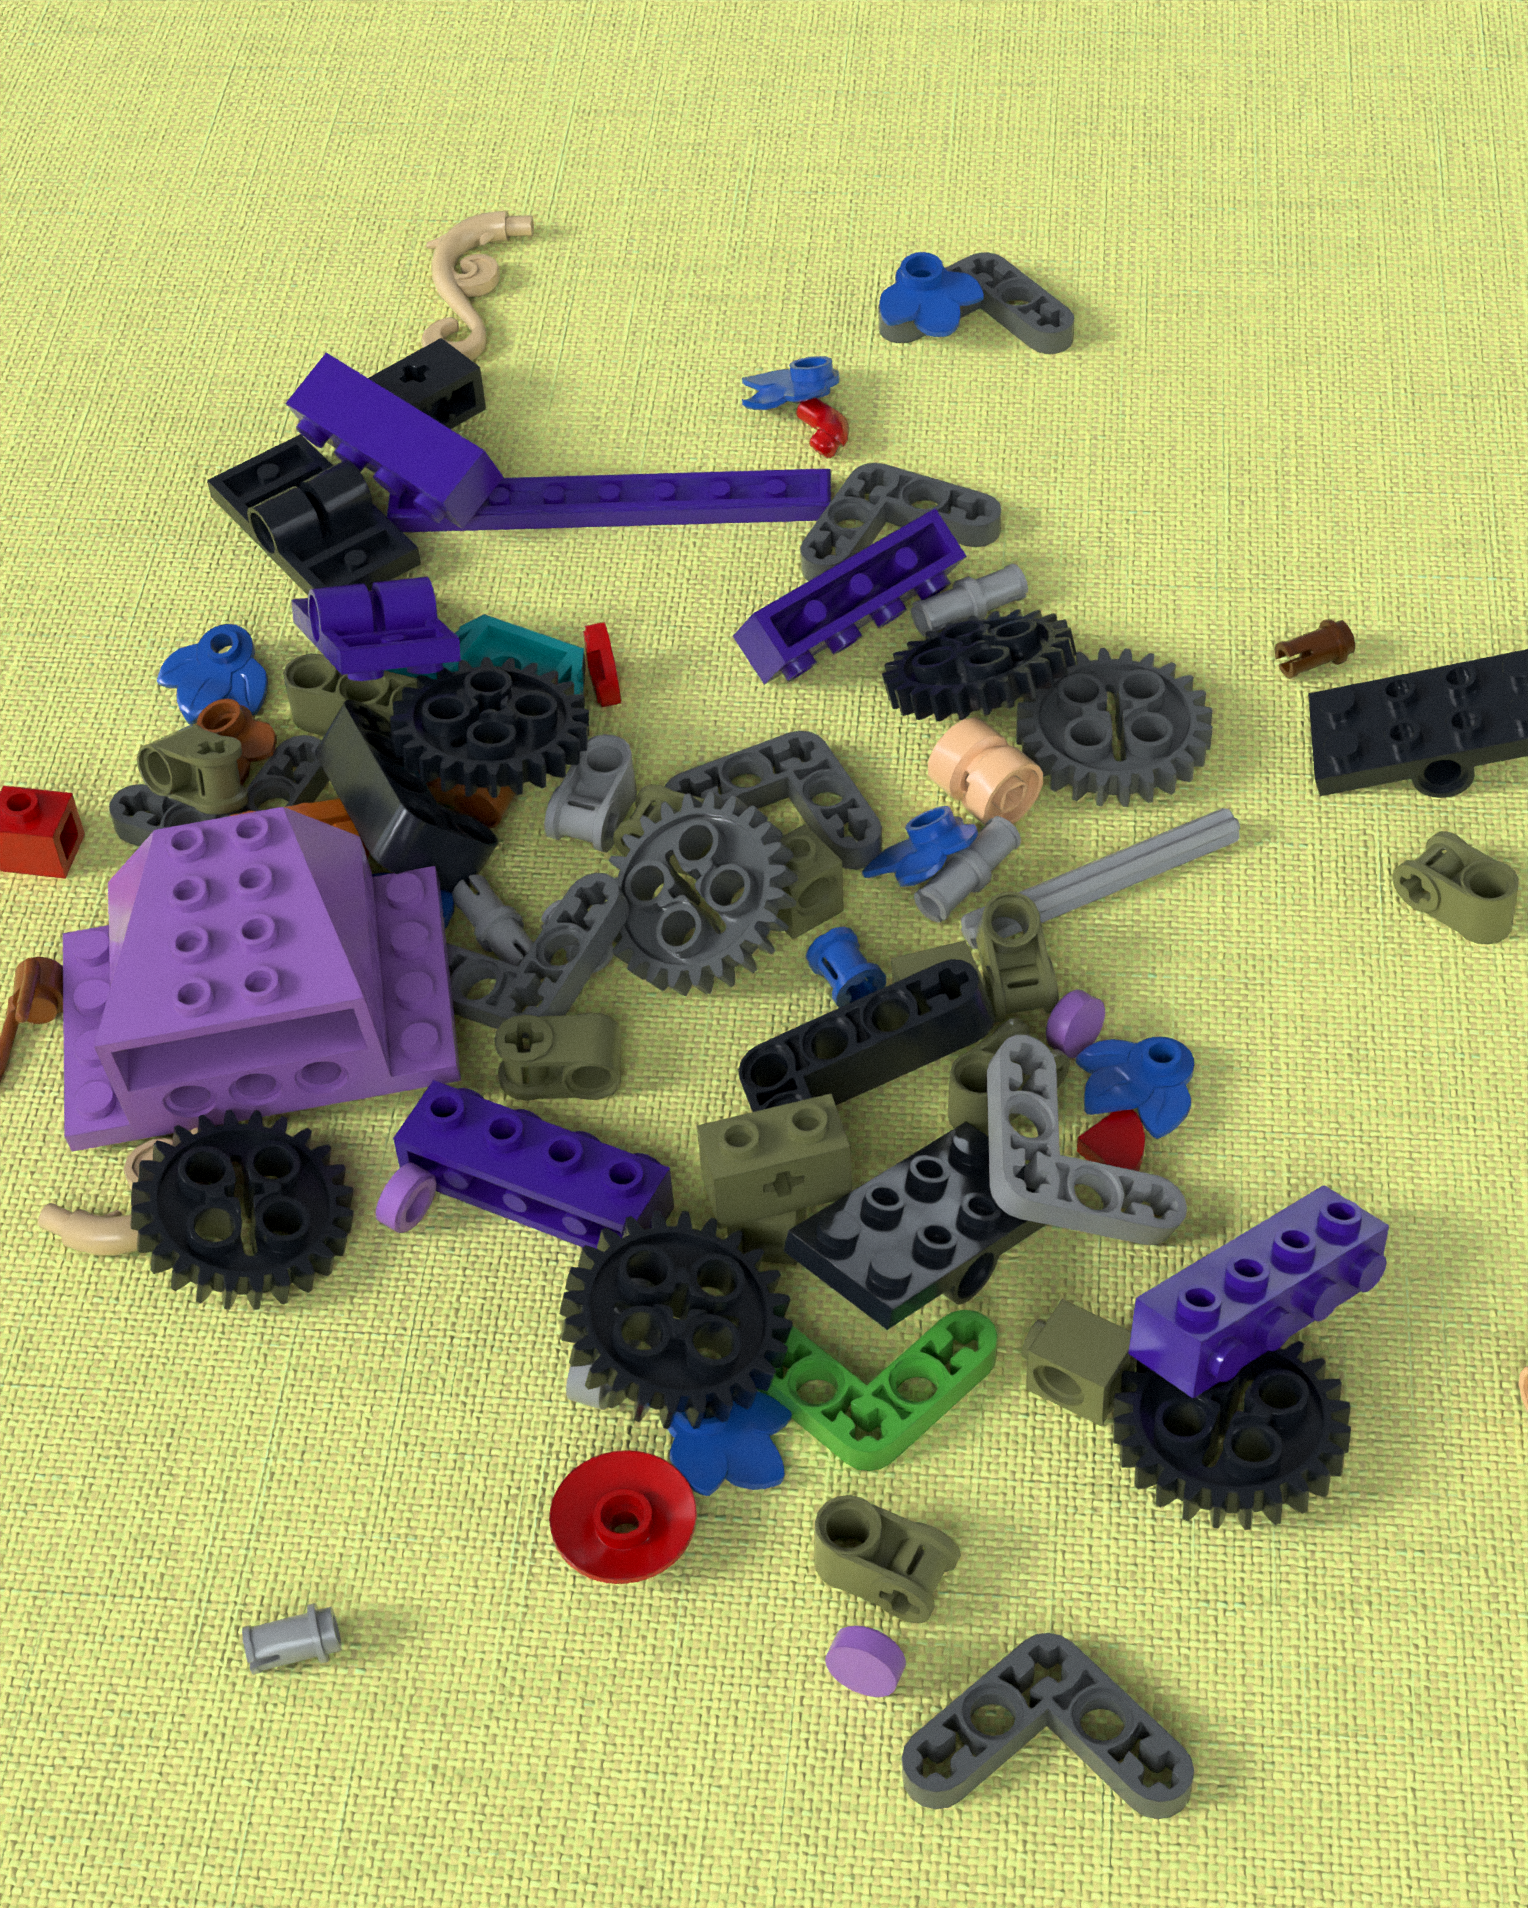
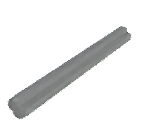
M1221 808L1018 893L1027 896L1035 903L1040 914V921L1043 923L1237 842L1240 824L1238 819L1234 818L1230 809ZM986 906L967 913L961 918L963 937L972 949H978L976 929ZM999 917L992 921L994 931L1003 938L1023 931L1021 925L1009 917Z

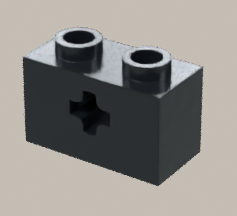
M442 338L368 378L449 429L486 410L480 367Z

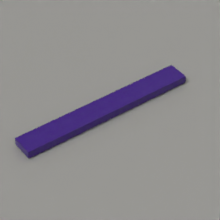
M830 469L503 478L464 529L446 518H443L440 523L434 522L413 504L415 498L405 492L400 498L390 493L387 518L403 533L817 521L831 502Z

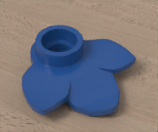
M926 252L913 253L902 261L895 275V284L881 293L879 301L880 315L888 326L914 321L917 329L928 336L947 337L959 327L960 306L978 303L984 299V294L978 281L971 275L947 271L942 261L934 254Z
M812 356L791 362L789 365L790 370L781 369L742 377V384L759 391L748 399H742V405L750 410H769L787 401L797 403L811 400L815 397L827 396L830 394V387L840 382L839 371L833 369L831 358Z
M223 624L207 631L197 644L182 647L173 652L161 666L157 683L166 688H177V703L187 723L193 725L197 723V718L205 707L221 699H233L239 705L247 707L253 716L256 715L266 697L268 675L265 669L254 659L255 645L250 634L240 626ZM232 646L227 652L218 653L221 649Z
M949 806L930 809L907 823L905 829L909 835L908 839L882 851L863 869L862 874L865 878H874L885 873H895L900 887L915 886L933 877L943 867L947 855L967 849L976 840L978 830L974 824H964L961 817L954 816Z
M1151 1037L1138 1043L1110 1039L1095 1042L1076 1056V1064L1091 1074L1086 1083L1084 1094V1111L1086 1114L1094 1115L1137 1108L1145 1129L1156 1139L1171 1133L1187 1117L1191 1109V1097L1186 1085L1193 1076L1194 1058L1191 1051L1181 1042L1168 1037Z
M758 1391L752 1407L748 1410L733 1401L728 1421L723 1423L707 1408L705 1409L700 1428L693 1429L685 1412H676L674 1420L668 1429L669 1433L674 1437L670 1449V1462L685 1477L694 1492L705 1496L713 1494L725 1479L734 1486L750 1490L777 1486L784 1481V1465L770 1436L779 1432L788 1424L792 1413L771 1396Z

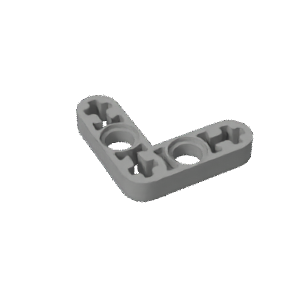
M1014 1035L1007 1038L990 1060L987 1069L990 1190L998 1207L1008 1215L1037 1223L1144 1245H1158L1165 1242L1186 1217L1187 1205L1179 1188L1168 1179L1158 1175L1060 1155L1057 1073L1054 1056L1045 1044L1029 1035ZM1022 1073L1030 1075L1022 1091H1017L1023 1083ZM1009 1114H1021L1029 1118L1037 1128L1038 1137L1028 1138L1020 1135L1010 1124ZM1025 1160H1030L1024 1168V1180L1016 1178V1175L1023 1168ZM1084 1184L1093 1188L1102 1199L1103 1209L1094 1210L1081 1203L1075 1194L1074 1185ZM1026 1187L1035 1190L1034 1193L1027 1191ZM1145 1201L1150 1203V1206L1141 1203ZM1154 1214L1162 1217L1160 1219L1155 1218Z

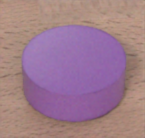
M1080 989L1067 993L1056 1004L1048 1019L1046 1026L1048 1045L1053 1049H1059L1069 1058H1076L1081 1051L1093 1044L1097 1039L1105 1018L1104 1003Z
M412 1162L403 1165L395 1172L382 1191L376 1207V1219L398 1233L411 1230L420 1222L433 1201L436 1192L435 1176Z
M849 1626L840 1629L825 1658L829 1672L839 1683L852 1691L870 1697H885L892 1694L906 1666L903 1652L890 1637L878 1630L865 1626Z

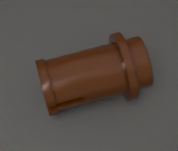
M1332 619L1323 620L1319 625V629L1288 641H1281L1275 645L1276 659L1300 654L1297 658L1278 664L1283 675L1289 679L1331 661L1337 665L1347 661L1348 655L1355 651L1354 636L1347 623L1343 620L1334 622Z

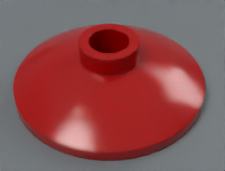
M625 1450L595 1456L572 1470L561 1482L554 1494L550 1507L549 1522L552 1539L557 1551L574 1570L596 1581L628 1584L643 1581L662 1573L683 1555L693 1538L697 1512L692 1489L679 1470L655 1455ZM621 1524H632L637 1527L628 1533L613 1532Z

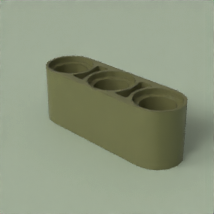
M311 653L301 655L288 663L283 672L293 722L304 731L322 736L325 735L346 700H356L368 705L370 709L385 717L390 723V716H393V702L402 701V689L404 687L417 688V678L385 670L384 676L376 680L348 679V674L341 675L322 654Z

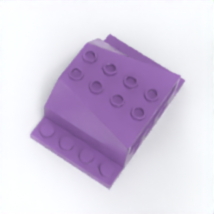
M278 807L154 830L108 882L109 925L63 933L64 1137L72 1152L174 1133V1127L177 1125L187 1130H192L198 1127V1118L203 1114L216 1126L224 1123L226 1110H232L237 1120L243 1121L249 1120L254 1110L260 1111L261 1116L265 1117L429 1087L433 1080L443 1084L461 1081L441 889L436 867L431 866L399 874L393 873L373 877L360 836L288 808Z

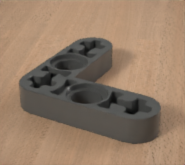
M989 252L976 253L945 268L947 271L971 275L978 281L983 290L984 299L982 301L967 306H960V318L981 308L1027 346L1039 353L1057 354L1071 347L1074 338V314L1068 307L1005 258ZM1021 300L1026 301L1028 303L1024 305L1007 304L1006 302ZM878 305L879 333L886 340L895 343H909L926 336V334L917 329L914 321L888 326L881 318L880 305Z
M868 463L861 465L849 475L803 540L800 547L802 575L807 581H810L869 547L886 522L903 527L934 509L913 507L912 504L917 501L927 500L938 504L934 508H936L959 544L970 547L987 546L998 539L1001 532L1000 503L986 493L887 464ZM865 493L870 494L869 501L865 500ZM851 519L864 523L857 528H843L837 525L843 520ZM832 546L835 547L836 555H831Z
M809 731L786 733L681 772L670 778L665 784V787L672 791L684 794L690 793L692 796L705 798L708 792L712 791L726 802L733 795L746 804L748 808L753 805L757 809L789 797L808 827L842 860V867L845 869L857 870L865 868L882 852V826L878 817L826 742L819 735ZM743 774H753L762 779L757 785L747 788L736 786L731 782L735 777ZM825 792L835 793L843 798L841 802L832 806H821L812 801L813 797ZM848 823V830L854 838L851 836L844 837V825Z
M300 735L283 741L247 787L248 803L241 809L231 813H201L195 807L155 794L144 784L125 787L119 790L109 803V811L115 832L120 839L127 843L141 846L156 829L223 818L246 811H261L258 809L259 806L269 799H285L288 801L286 806L313 803L329 782V778L315 754V750L321 740L314 736Z
M593 873L577 880L569 888L519 966L446 943L454 1014L498 1029L507 1019L518 1015L526 1014L537 1017L566 1015L628 917L629 903L616 880L605 873ZM569 945L580 946L578 954L572 961L560 966L551 965V959L559 949ZM488 978L496 979L495 986L488 995L476 1000L467 999V995L474 984ZM523 1033V1038L529 1039V1034Z
M1053 1633L1035 1634L1023 1641L918 1730L906 1743L902 1754L904 1789L912 1800L923 1807L932 1809L949 1808L960 1802L1046 1726L1133 1810L1145 1817L1163 1819L1170 1818L1181 1812L1190 1800L1194 1776L1192 1759L1184 1747L1073 1642L1062 1635ZM1039 1663L1045 1669H1050L1056 1664L1062 1666L1061 1681L1059 1683L1047 1676L1030 1689L1028 1707L1026 1700L1021 1694L1034 1682L1035 1664ZM995 1704L1010 1711L1015 1722L1011 1729L1004 1734L991 1736L978 1731L971 1722V1716L980 1707ZM1092 1710H1110L1119 1716L1123 1722L1124 1729L1120 1735L1111 1740H1097L1085 1733L1081 1727L1080 1720L1086 1713ZM955 1732H957L964 1746L950 1760V1777L945 1779L937 1772L929 1775L927 1778L923 1777V1759L928 1757L936 1764L943 1762L956 1751ZM1140 1739L1137 1759L1130 1751L1134 1747L1135 1742ZM1143 1764L1156 1774L1165 1768L1171 1770V1788L1168 1789L1160 1782L1153 1784L1150 1788L1143 1785L1145 1771Z

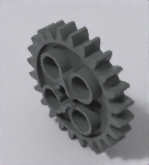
M1100 648L1098 660L1090 661L1081 651L1077 652L1076 664L1067 668L1069 674L1067 677L1053 679L1055 684L1053 688L1035 689L1036 698H1024V701L1019 702L1017 705L1016 743L1022 745V752L1041 768L1043 777L1051 774V790L1057 791L1069 784L1073 786L1072 800L1075 801L1082 798L1087 791L1095 793L1097 806H1103L1108 795H1117L1121 805L1128 807L1130 794L1138 793L1146 802L1151 803L1153 802L1154 788L1156 787L1170 795L1174 794L1176 778L1191 782L1193 780L1194 766L1204 767L1206 750L1211 748L1212 708L1205 707L1206 692L1204 690L1193 691L1194 677L1192 675L1175 679L1176 664L1173 662L1159 669L1154 667V654L1149 653L1140 662L1132 661L1131 650L1127 648L1121 653L1119 659H1111L1106 648ZM1107 692H1111L1114 695L1117 738L1121 741V761L1115 760L1113 754L1111 714L1107 711Z
M712 791L708 792L702 804L688 793L684 795L680 812L665 801L661 803V821L655 823L643 815L640 818L644 834L639 839L628 834H624L622 837L624 843L630 849L627 857L610 856L609 862L620 870L618 877L614 879L629 903L628 917L614 939V942L617 944L612 953L627 963V970L640 979H646L648 983L661 991H664L669 986L682 996H687L692 984L706 995L711 994L714 976L728 986H734V968L738 965L743 966L752 973L757 971L752 954L757 949L769 954L774 953L775 948L767 939V935L770 930L781 932L787 931L789 928L784 921L777 917L779 909H788L796 906V900L782 891V888L798 881V875L784 866L794 856L790 849L779 842L784 834L771 822H767L768 817L752 805L748 808L746 804L733 795L725 802ZM713 843L706 856L700 859L703 850ZM675 854L683 871L697 880L695 888L701 897L705 899L710 907L718 912L726 924V930L721 933L712 915L698 906L701 901L695 890L691 888L686 880L678 875L671 865L670 857ZM664 883L662 891L657 897L652 899L655 890ZM744 887L742 896L737 902L731 904L735 893ZM695 928L692 938L683 944L686 934Z

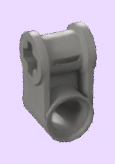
M607 734L588 739L587 751L580 752V763L578 766L571 765L561 785L555 789L550 798L544 822L547 837L560 840L564 836L591 842L594 849L607 853L614 845L613 833L619 824L623 822L637 795L632 753L629 744L624 739Z

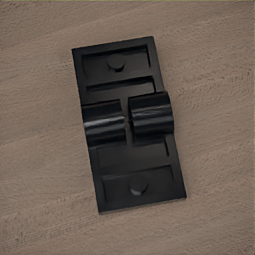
M301 434L207 480L211 498L307 595L310 589L362 583L366 585L368 591H371L374 582L390 581L421 565L418 547L373 504L369 487L358 468L348 460L333 466Z
M1528 649L1308 693L1314 775L1320 796L1412 779L1414 787L1420 793L1435 798H1446L1462 793L1472 784L1475 777L1474 766L1528 756Z
M964 1122L789 1229L783 1251L888 1330L941 1294L945 1295L955 1304L966 1303L987 1283L1001 1254L1047 1224L1013 1217L998 1207L990 1190L989 1137L968 1122ZM1026 1163L1024 1164L1023 1168L1019 1171V1173L1016 1175V1178L1024 1180V1168L1027 1165ZM1026 1187L1027 1191L1034 1193L1035 1190Z

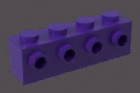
M328 353L324 354L285 403L300 421L296 426L297 431L308 441L319 448H322L327 442L336 448L334 453L341 461L348 460L352 462L360 473L365 467L375 473L373 476L375 481L395 497L400 498L405 492L415 498L413 504L436 523H440L443 518H446L464 529L504 478L485 450Z
M936 508L754 612L733 635V638L764 685L782 674L790 682L817 664L813 657L817 653L829 648L832 654L835 655L858 641L862 637L859 629L874 621L876 626L881 628L907 610L904 602L916 595L921 600H924L946 589L951 584L947 575L967 556Z
M433 1080L393 1138L399 1167L401 1168L403 1165L412 1162L435 1176L437 1192L580 1247L587 1245L597 1248L601 1230L604 1228H608L621 1237L626 1217L632 1216L643 1229H648L653 1211L659 1210L666 1221L674 1209L670 1167L662 1165L655 1158L643 1153L632 1154L602 1143L598 1138L584 1131L573 1132L548 1123L528 1110H513L484 1099L479 1093L468 1088L457 1089Z
M1323 1185L1138 1296L1135 1300L1128 1354L1191 1398H1195L1218 1382L1229 1381L1243 1366L1265 1352L1279 1349L1290 1336L1312 1322L1326 1319L1337 1306L1359 1292L1371 1290L1379 1282L1386 1268L1387 1261L1384 1251L1389 1225L1360 1208L1356 1203L1347 1200Z

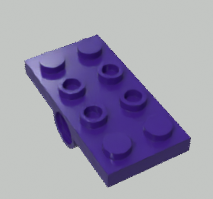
M428 577L374 582L372 591H368L364 583L315 588L309 590L308 598L291 600L293 622L341 675L348 674V679L376 680L384 676V670L406 667L407 672L413 674L436 673L443 670V663L461 661L459 637L438 619L435 593Z

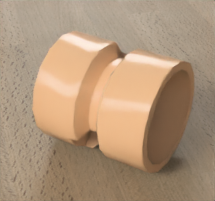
M976 717L963 719L952 726L939 739L928 761V775L931 780L953 799L962 801L965 809L985 826L995 816L1003 817L1012 824L1017 822L1032 807L1043 785V772L1041 768L1018 748L1008 745L1006 739L984 720Z

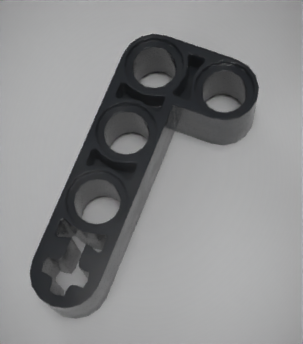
M346 700L317 746L315 754L369 853L380 865L395 874L435 866L440 881V889L452 893L455 886L461 880H464L470 888L472 883L469 880V876L479 875L499 843L497 836L477 819L439 805L426 783L420 782L419 771L407 772L404 769V758L395 757L389 721L362 702Z
M946 960L758 1044L742 1058L738 1069L739 1079L752 1112L827 1094H832L835 1105H838L978 1042L993 1027L995 1020L994 1009L979 974L972 964L963 960Z

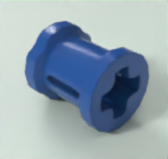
M836 927L817 937L806 953V959L812 971L817 975L824 976L833 988L832 999L839 1008L878 991L886 985V975L877 964L868 963L859 950L860 944L858 943L857 936L852 929L847 927Z

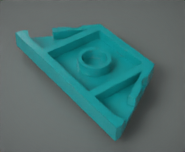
M485 614L460 626L459 630L455 632L460 640L461 660L468 662L472 668L480 667L484 657H489L493 666L502 667L507 659L514 658L515 669L520 670L531 663H537L539 676L555 670L558 672V684L572 681L574 683V694L584 695L586 670L584 648ZM459 661L443 663V667L451 672L459 671ZM407 667L385 670L413 678L422 675L437 679L436 673L413 674L407 672Z

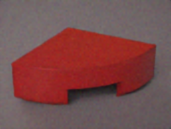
M602 622L585 626V631H583L587 669L597 703H600L601 707L622 704L618 676L606 624Z
M1133 1109L1112 1112L1077 1137V1152L1087 1161L1134 1171L1140 1170L1144 1156L1145 1133L1141 1120Z

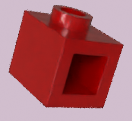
M3 785L0 791V871L66 879L85 836L73 793Z

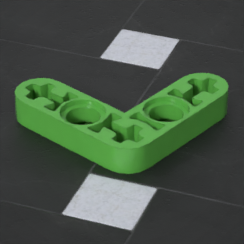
M959 1310L951 1312L940 1319L866 1385L792 1325L787 1343H784L788 1347L781 1368H774L776 1373L771 1387L768 1391L758 1388L757 1390L771 1396L791 1411V1418L846 1464L857 1470H879L899 1457L991 1372L997 1358L998 1335L995 1325L990 1319L977 1311ZM956 1340L966 1345L975 1340L978 1342V1351L975 1352L971 1348L964 1347L953 1356V1341ZM949 1361H950V1374H949L948 1370H947L946 1367H945V1365H946ZM783 1365L789 1369L785 1377H783ZM915 1377L925 1378L937 1387L936 1393L931 1398L920 1402L907 1400L901 1396L897 1389L902 1382ZM812 1380L827 1381L837 1390L832 1399L821 1404H811L802 1400L797 1391L803 1384ZM850 1405L851 1419L847 1415H845ZM855 1424L866 1432L873 1431L876 1427L881 1428V1439L877 1441L874 1437L868 1435L860 1441L856 1440Z

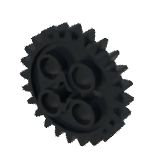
M1016 609L1007 616L1000 617L999 612L994 611L987 619L979 620L975 615L970 616L967 621L956 624L952 622L947 623L946 628L941 633L935 631L925 632L926 640L909 641L907 643L908 650L893 653L894 661L885 663L886 672L882 673L891 706L893 709L900 708L902 716L915 713L916 720H922L934 714L936 721H942L951 714L957 713L959 720H963L972 711L980 710L985 716L989 715L992 709L1004 706L1010 709L1014 707V701L1019 697L1025 699L1036 698L1035 689L1055 687L1053 679L1069 675L1067 668L1075 666L1074 656L1077 655L1071 627L1068 628L1065 619L1058 621L1054 613L1042 617L1041 610H1036L1022 616L1021 609Z
M484 657L480 667L474 668L465 660H461L458 664L459 671L451 672L443 667V670L436 672L437 679L422 675L417 676V688L404 687L402 689V701L393 702V716H390L395 757L404 758V769L407 772L420 770V782L428 783L441 778V791L447 792L459 784L464 785L466 797H471L479 787L487 788L491 798H497L500 788L507 786L517 795H522L523 783L531 782L537 787L545 788L546 774L564 778L566 776V765L578 766L580 763V752L587 751L589 709H585L584 695L574 694V683L572 681L558 684V672L555 670L539 676L537 663H531L520 670L515 669L514 658L507 659L502 667L493 666L489 657Z
M226 1110L223 1125L217 1127L204 1114L200 1115L197 1133L194 1135L180 1125L175 1126L173 1145L157 1140L153 1146V1160H141L138 1182H133L130 1226L132 1230L138 1231V1252H152L150 1270L153 1274L173 1268L171 1278L172 1290L177 1291L189 1282L197 1284L196 1302L198 1303L206 1300L212 1291L222 1292L224 1309L230 1310L237 1294L247 1295L253 1310H259L262 1293L270 1291L281 1304L287 1303L291 1283L309 1293L313 1288L315 1272L329 1276L332 1273L334 1256L344 1255L347 1236L351 1233L354 1211L351 1210L353 1187L344 1185L346 1168L344 1164L329 1165L332 1147L327 1144L311 1150L312 1130L306 1128L292 1137L286 1134L287 1118L283 1116L275 1122L272 1128L264 1127L261 1112L258 1110H254L248 1124H239L234 1112ZM234 1161L239 1162L242 1166L244 1209L247 1218L251 1219L249 1240L253 1256H248L243 1251L241 1207L238 1198L234 1197L236 1177L231 1163ZM264 1176H276L278 1179H270ZM202 1181V1182H209V1183H212V1184H210V1185H202V1184H198V1183H196V1182ZM284 1231L290 1235H277L272 1232ZM214 1237L219 1238L222 1241L211 1242L204 1240L203 1238Z
M659 1210L653 1211L648 1229H643L632 1216L626 1217L621 1237L608 1228H604L601 1230L597 1248L585 1245L581 1251L578 1267L570 1268L565 1286L568 1292L563 1294L559 1312L560 1315L566 1317L560 1335L561 1341L575 1343L569 1363L571 1367L592 1365L585 1383V1387L588 1390L598 1388L606 1383L612 1387L607 1403L609 1408L612 1409L618 1406L626 1398L634 1401V1421L640 1422L646 1416L649 1409L653 1408L660 1411V1420L663 1428H670L676 1412H685L693 1429L700 1428L705 1409L709 1408L722 1423L728 1421L733 1401L747 1410L751 1408L758 1391L757 1388L768 1391L776 1373L774 1368H781L788 1350L784 1343H787L793 1322L784 1318L790 1303V1296L774 1293L781 1274L779 1270L758 1271L765 1253L762 1248L745 1254L738 1250L743 1235L741 1231H735L724 1240L717 1237V1219L711 1217L700 1231L692 1229L688 1211H682L677 1226H667ZM642 1278L653 1283L655 1287L640 1286L631 1279ZM702 1287L718 1289L725 1296L708 1294ZM617 1308L621 1314L615 1312L614 1309ZM636 1339L643 1341L651 1349L640 1350L633 1348L626 1343V1340ZM707 1348L713 1350L722 1358L711 1359L704 1357L696 1349Z
M1301 1341L1291 1344L1284 1350L1279 1348L1275 1351L1265 1352L1243 1366L1229 1381H1220L1195 1398H1191L1136 1359V1372L1123 1371L1121 1393H1115L1113 1442L1120 1445V1465L1122 1468L1135 1467L1134 1486L1137 1489L1156 1485V1505L1158 1507H1164L1175 1499L1183 1501V1520L1189 1521L1200 1509L1210 1511V1520L1213 1528L1219 1529L1224 1522L1226 1513L1237 1514L1244 1530H1250L1253 1522V1512L1263 1511L1273 1524H1281L1282 1504L1286 1503L1294 1510L1304 1514L1308 1510L1309 1492L1326 1497L1329 1494L1330 1476H1341L1343 1473L1344 1455L1349 1452L1351 1427L1348 1426L1350 1403L1340 1400L1342 1382L1340 1379H1324L1326 1361L1323 1358L1303 1363L1304 1343ZM1249 1380H1254L1251 1386L1249 1384L1245 1392L1244 1411H1237L1239 1395L1245 1383ZM1219 1434L1225 1435L1223 1452L1216 1465L1207 1467L1212 1458L1214 1460L1218 1452Z

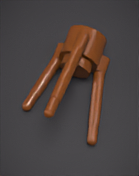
M46 957L28 958L20 962L15 969L13 995L8 999L7 1016L0 1035V1081L8 1062L19 1023L27 1021L33 1024H44L52 1021L59 1012L63 1013V966L55 960Z

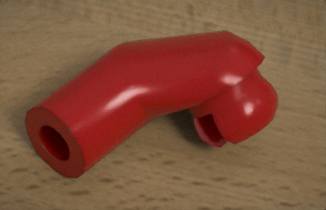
M816 397L800 402L796 411L798 419L817 430L809 440L810 447L827 459L834 457L840 445L844 447L848 441L849 424L846 418L839 411Z

